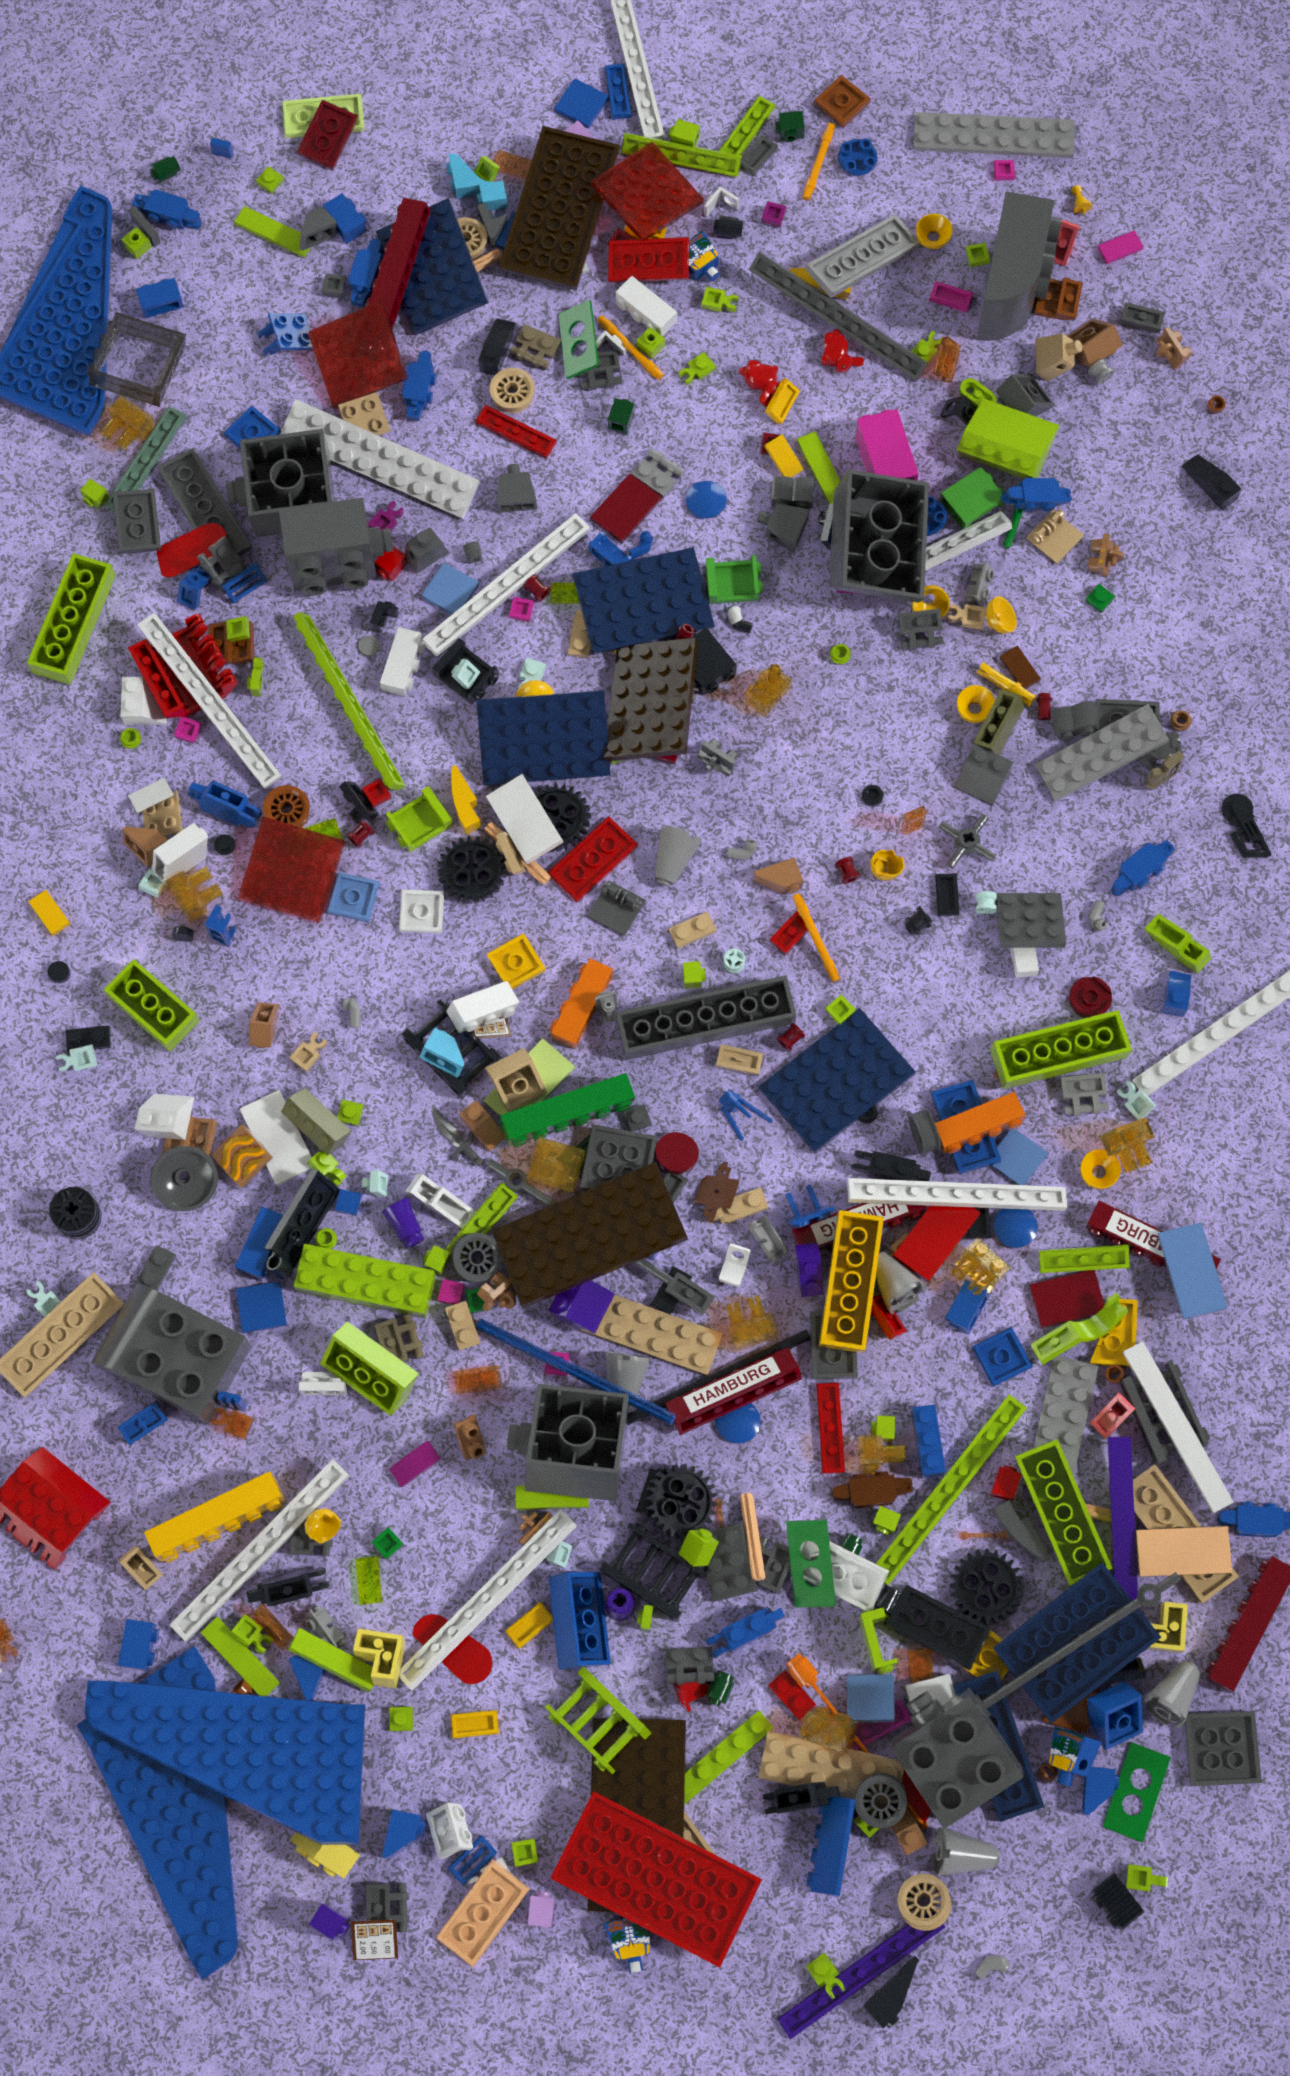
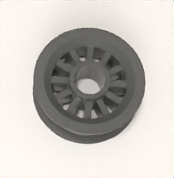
M923 1106L921 1111L915 1113L908 1111L909 1126L922 1157H926V1153L934 1150L941 1152L940 1137L929 1109Z
M471 1233L462 1236L456 1241L450 1254V1262L454 1272L461 1279L468 1282H482L493 1277L497 1273L502 1260L497 1242L492 1237L483 1233ZM490 1250L491 1254H485V1252ZM474 1251L481 1255V1260L478 1264L473 1263L471 1260V1254ZM463 1254L466 1258L460 1259V1255ZM486 1257H491V1261L486 1260ZM462 1261H466V1262H467V1263H466L465 1265H463V1266H462V1264H461Z
M883 1772L870 1774L857 1787L855 1795L856 1811L859 1817L872 1827H891L901 1820L906 1811V1790L900 1780L891 1774ZM875 1784H879V1789H878V1790H877ZM882 1784L887 1785L885 1790L882 1788ZM890 1787H892L894 1790L888 1793ZM896 1794H897V1796H898V1798H891L892 1796H894V1795H896ZM878 1795H884L888 1802L880 1806L875 1803L874 1799ZM877 1811H879L880 1817L875 1816ZM883 1811L886 1812V1817H883Z

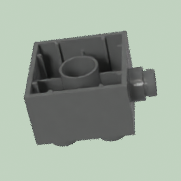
M323 429L240 440L244 476L236 477L234 482H226V491L229 505H237L239 503L240 507L247 506L248 517L256 537L282 534L279 509L335 502L330 453Z
M363 498L279 509L284 553L294 591L302 590V593L305 595L315 596L326 592L327 586L343 584L349 590L362 589L368 585V580L377 579L374 557L384 556V552L393 551L390 528L380 530V527L369 528Z
M538 1384L532 1423L521 1422L520 1426L518 1424H510L507 1449L517 1450V1454L527 1455L525 1462V1491L617 1501L627 1427L629 1394Z
M970 1687L944 1705H941L938 1699L933 1700L928 1691L911 1700L906 1706L909 1712L912 1713L910 1719L914 1724L892 1738L891 1750L943 1829L1023 1778L1022 1765Z

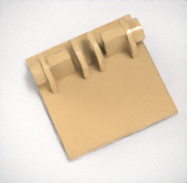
M377 392L338 405L344 421L378 436L390 432Z
M1061 509L1051 511L1026 537L1029 542L1056 564L1084 537V534L1064 519L1065 513Z
M173 791V796L142 811L144 828L156 829L162 836L171 834L175 836L184 830L181 823L183 817L180 816L182 811L180 810L181 799L178 798V791Z

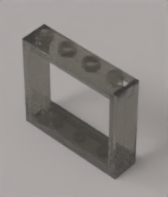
M116 312L112 321L107 323V333L101 336L100 348H96L93 355V364L88 365L86 375L89 376V385L160 407L184 352L186 334ZM119 332L171 348L154 388L101 372Z

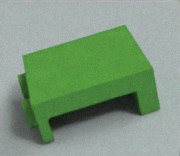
M980 467L941 492L939 501L963 530L995 507H1003L1004 503H1002L1000 498L1004 491L1001 487L995 485L990 473L985 472Z
M752 555L751 560L715 563L714 557L706 558L709 604L759 601V594L763 593L762 581H758V575L761 574V563L756 562V555Z

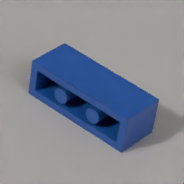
M261 1207L236 1262L235 1269L238 1272L262 1281L264 1276L267 1277L270 1270L267 1268L266 1263L273 1251H268L264 1247L282 1219V1214Z
M933 1404L913 1407L911 1416L921 1478L944 1476L946 1470L936 1406Z

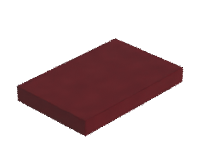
M322 99L297 150V154L333 170L359 119L358 115Z
M629 473L590 516V520L623 543L662 500V497Z
M1088 1270L1029 1285L1041 1328L1095 1316L1105 1305L1095 1270Z

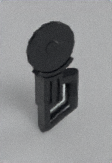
M1235 793L1229 795L1222 803V813L1230 821L1229 825L1241 828L1230 834L1242 858L1270 857L1271 851L1254 821L1255 815H1253L1254 807L1252 801L1242 794ZM1244 834L1249 843H1259L1262 850L1247 849L1240 835Z

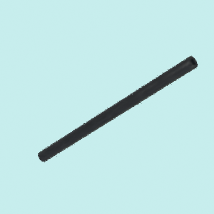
M803 1330L653 1401L652 1405L654 1403L657 1405V1408L658 1406L662 1407V1409L666 1408L665 1403L673 1398L680 1397L695 1388L702 1387L717 1378L748 1366L756 1360L772 1355L776 1351L787 1347L790 1350L811 1340L807 1330ZM633 1410L627 1415V1424L635 1423L649 1416V1414L642 1412V1410Z

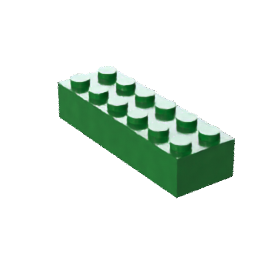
M624 1073L502 1114L499 1123L507 1146L513 1145L516 1148L525 1145L529 1139L534 1138L535 1141L547 1137L549 1132L555 1131V1134L568 1130L567 1127L576 1124V1127L589 1123L588 1120L596 1117L597 1120L609 1116L611 1111L617 1110L618 1113L630 1109L629 1106L632 1105L635 1095L628 1075Z

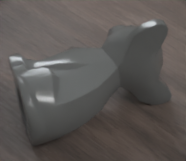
M1173 730L1166 733L1169 738L1168 743L1139 758L1141 764L1148 771L1154 769L1157 760L1164 759L1169 754H1175L1178 751L1182 753L1181 740L1177 731Z

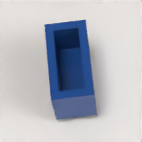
M343 193L322 205L337 222L336 231L346 244L367 232L366 218L361 212L358 213L355 210L356 207L350 198L347 199Z
M175 277L163 279L151 285L146 284L136 289L145 319L184 308Z
M126 1619L118 1666L149 1671V1666H153L155 1661V1653L152 1652L153 1644L158 1642L160 1633L159 1629H156V1624Z

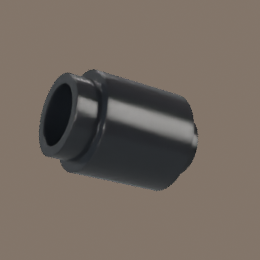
M719 215V219H715L713 231L717 232V236L741 237L743 220H738L739 218Z

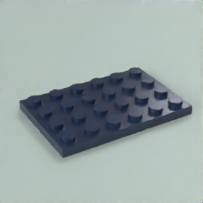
M449 198L429 206L431 212L402 299V305L414 335L424 333L489 303ZM392 224L376 231L378 239L381 240L384 255L385 245L390 240Z
M694 547L577 572L572 575L593 655L615 651L633 644L651 643L673 638L678 634V628L684 624L692 626L694 629L693 633L702 631L706 627L708 629L715 627Z
M604 690L476 700L483 785L506 784L523 774L527 782L611 776L610 761H606L604 758L605 748L608 746Z
M858 1008L843 1023L835 1026L759 1086V1090L815 1154L856 1122L861 1115L866 1114L873 1106L879 1104L912 1078L916 1071L867 1015Z
M1102 1562L998 1643L993 1649L1015 1678H1017L1131 1602L1132 1599ZM1138 1608L1023 1684L1022 1687L1052 1724L1158 1641L1161 1636Z

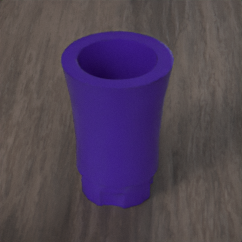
M409 1198L399 1200L382 1210L381 1213L388 1220L406 1249H410L424 1241V1236L421 1233L422 1229L417 1222Z
M622 1588L611 1591L605 1600L607 1614L612 1619L618 1621L626 1620L633 1615L636 1609L634 1596ZM618 1599L624 1600L622 1607H618V1604H616Z

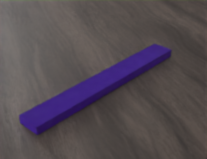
M1107 1437L1113 1576L1129 1597L1134 1600L1137 1598L1138 1582L1131 1437Z
M907 1924L835 1977L841 1980L845 1987L844 1991L839 1986L832 1988L835 1998L829 1997L825 1984L778 2017V2022L791 2040L939 1933L945 1926L942 1924L936 1929L922 1931Z

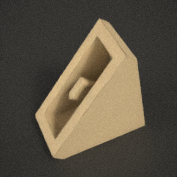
M137 1545L118 1560L145 1590L163 1576Z

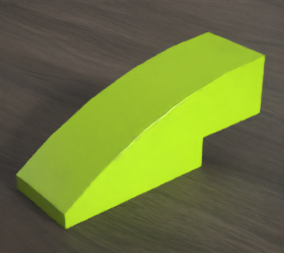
M1159 913L1144 928L1157 943L1196 974L1211 960L1210 950L1194 941L1190 933Z
M525 1485L515 1486L516 1509L521 1511L589 1508V1498L525 1491Z

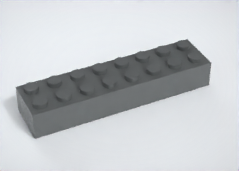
M787 975L618 1011L616 1012V1020L625 1059L630 1060L786 1026L791 1023L795 1024L796 1012Z

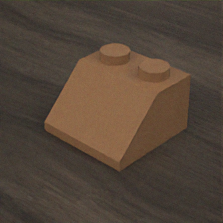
M1093 318L1067 335L1073 341L1079 340L1081 342L1082 352L1074 354V357L1081 365L1091 367L1100 359L1113 355L1118 348L1123 346L1114 324Z

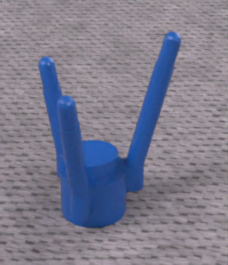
M728 1090L719 1099L722 1105L720 1110L726 1115L740 1141H743L744 1138L729 1111L734 1113L740 1110L747 1118H751V1114L741 1106L743 1104L769 1123L773 1121L732 1090Z

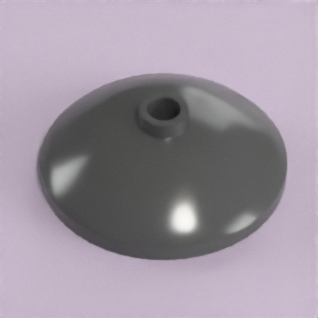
M177 1146L167 1150L157 1159L151 1172V1186L155 1196L163 1205L176 1211H192L200 1208L212 1198L218 1184L217 1169L211 1157L201 1149L192 1146ZM186 1172L187 1177L182 1179L179 1177V1174Z

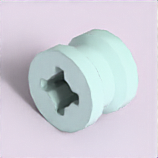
M990 891L976 893L975 900L978 902L976 913H996L997 906L995 905V900L997 899V894Z
M739 949L728 950L724 955V968L732 974L741 972L745 966L744 953Z

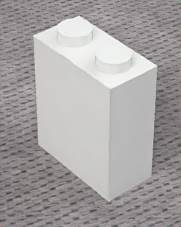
M193 823L153 850L152 872L165 886L206 858L208 835L205 830Z

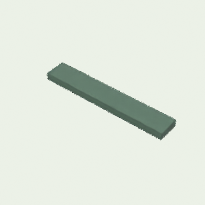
M170 406L167 407L113 492L140 490L187 418L186 414ZM112 492L105 502V507L115 511Z

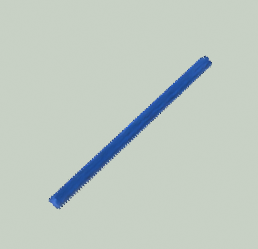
M482 1318L476 1325V1329L478 1328L483 1333L485 1332V1334L487 1333V1335L497 1338V1340L499 1339V1341L509 1346L511 1345L513 1348L516 1347L521 1352L528 1353V1355L535 1357V1359H540V1361L547 1363V1365H552V1367L559 1369V1371H564V1373L571 1375L573 1378L576 1377V1379L581 1380V1382L583 1381V1383L586 1382V1384L593 1386V1388H598L600 1391L629 1394L628 1405L630 1404V1406L640 1411L642 1410V1412L650 1416L652 1415V1417L662 1420L664 1423L667 1422V1424L671 1425L676 1419L674 1413L672 1415V1412H667L664 1408L662 1410L660 1406L657 1408V1405L654 1403L653 1405L652 1402L648 1401L647 1403V1400L645 1401L642 1397L635 1396L632 1392L630 1394V1391L628 1392L627 1390L625 1392V1389L613 1385L610 1381L608 1383V1380H603V1378L593 1373L591 1374V1372L581 1367L579 1368V1366L571 1362L569 1363V1361H564L561 1357L552 1355L549 1351L540 1349L537 1345L528 1343L525 1339L516 1337V1335L492 1323L490 1324Z

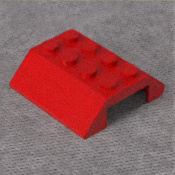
M194 614L184 619L187 627L172 633V636L221 699H224L237 686L238 682L234 675H232L230 668L224 669L219 673L226 664V660L223 658L212 635L207 634L203 636L208 627L204 624L200 614ZM147 638L128 647L165 718L188 717L202 710L152 644H149Z
M41 1447L26 1458L0 1488V1525L5 1522L9 1515L11 1520L6 1531L9 1534L13 1532L12 1536L26 1548L30 1547L29 1550L32 1553L38 1551L43 1543L46 1547L40 1559L43 1562L47 1561L46 1564L53 1570H56L67 1557L64 1554L93 1518L97 1520L111 1502L48 1450Z

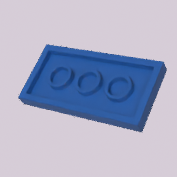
M973 1080L931 1092L940 1121L982 1105ZM988 1135L981 1138V1142L975 1145L966 1144L961 1146L962 1148L959 1151L952 1153L959 1175L1001 1163V1157L994 1137Z

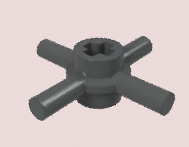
M981 814L971 829L959 831L945 821L940 823L938 828L955 838L957 849L946 864L949 868L954 869L963 854H971L975 851L991 862L994 861L997 855L980 844L981 840L978 834L989 819L985 814Z

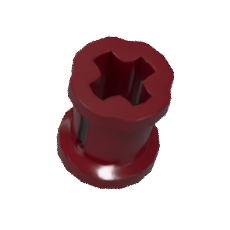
M536 574L528 578L523 585L526 591L529 590L535 596L537 602H541L551 591L549 586H545L539 581Z
M360 820L359 825L351 833L348 832L346 836L357 848H360L362 846L361 843L370 835L373 836L375 832L365 821Z
M851 856L842 858L835 863V867L839 869L842 875L843 884L856 881L860 877V874L854 868Z
M791 1023L790 1028L782 1036L778 1035L776 1039L790 1052L796 1042L805 1038V1034L797 1025Z

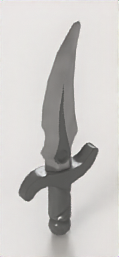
M432 1106V1115L438 1129L444 1137L450 1140L451 1145L457 1147L454 1153L455 1161H459V1155L464 1152L477 1166H481L483 1159L479 1158L480 1156L470 1147L473 1141L472 1132H469V1137L465 1141L460 1131L451 1125L435 1106Z

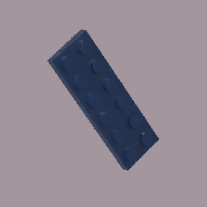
M994 1671L953 1685L956 1696L970 1687L974 1695H978L983 1700L1002 1688L1003 1685L998 1671ZM1005 1696L987 1708V1710L991 1714L989 1716L1022 1765L1023 1778L992 1798L1000 1822L1045 1807L1011 1708Z

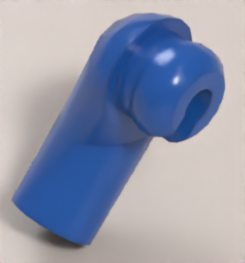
M643 531L640 534L639 545L628 550L633 559L647 554L651 550L653 537L649 531Z

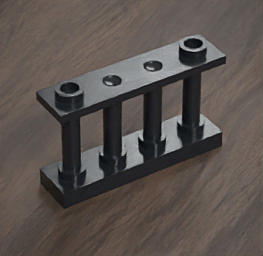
M441 999L438 1000V1008L441 1010L419 1031L412 1033L407 1028L402 1033L403 1040L419 1056L424 1047L422 1043L424 1041L423 1038L446 1017L450 1019L446 1012L450 1003H444ZM455 1026L448 1032L454 1038L460 1034ZM467 1030L463 1031V1033L470 1041L459 1050L462 1058L464 1059L476 1047L485 1056L466 1074L456 1078L426 1062L461 1099L468 1095L467 1084L491 1062L493 1064L498 1062L500 1057L494 1048L491 1047L489 1049L472 1031L468 1032Z
M629 1523L627 1526L628 1530L633 1533L615 1561H611L610 1564L604 1562L600 1572L677 1622L682 1615V1612L679 1610V1604L698 1575L705 1579L707 1573L704 1571L705 1567H693L679 1554L646 1533L648 1530L639 1523H636L635 1526ZM642 1538L652 1546L633 1575L630 1574L628 1577L621 1572L623 1569L622 1565L639 1539ZM660 1550L671 1557L654 1585L646 1589L640 1585L642 1582L641 1578ZM678 1563H680L690 1571L673 1598L666 1602L660 1598V1591Z

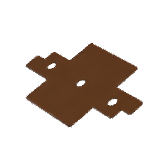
M723 1162L719 1165L716 1176L706 1175L701 1181L694 1203L706 1205L703 1216H707V1222H714L718 1207L730 1209L740 1181L728 1178L731 1168L727 1167L728 1162Z

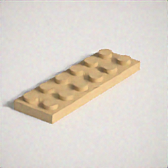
M93 1271L0 1358V1373L25 1398L113 1316L124 1303Z
M614 1295L595 1334L581 1329L583 1332L705 1376L709 1374L723 1333L617 1295Z
M1155 1464L1133 1479L1134 1514L1146 1530L1202 1527ZM1233 1568L1231 1574L1181 1576L1201 1604L1239 1577Z
M768 1730L758 1778L791 1786L825 1781L826 1788L839 1786L840 1797L855 1800L858 1785L868 1775L878 1772L888 1773L902 1782L904 1768L897 1759ZM875 1784V1786H876V1788H877V1790H878V1789H879V1784ZM882 1784V1788L885 1790L887 1785ZM890 1787L888 1793L893 1791L894 1789ZM896 1794V1795L892 1796L891 1798H898V1796H897V1794ZM878 1795L874 1799L875 1803L880 1806L888 1802L884 1795Z

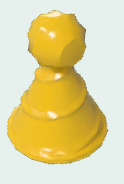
M1079 185L1072 187L1071 192L1075 196L1073 212L1075 214L1080 212L1086 214V211L1091 210L1092 203L1081 195L1082 189Z

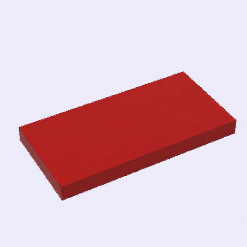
M689 238L609 241L608 282H626L631 276L639 282L689 280Z
M608 816L547 873L578 903L628 857L639 844Z
M930 1206L892 1257L929 1283L979 1217L980 1212L973 1207Z

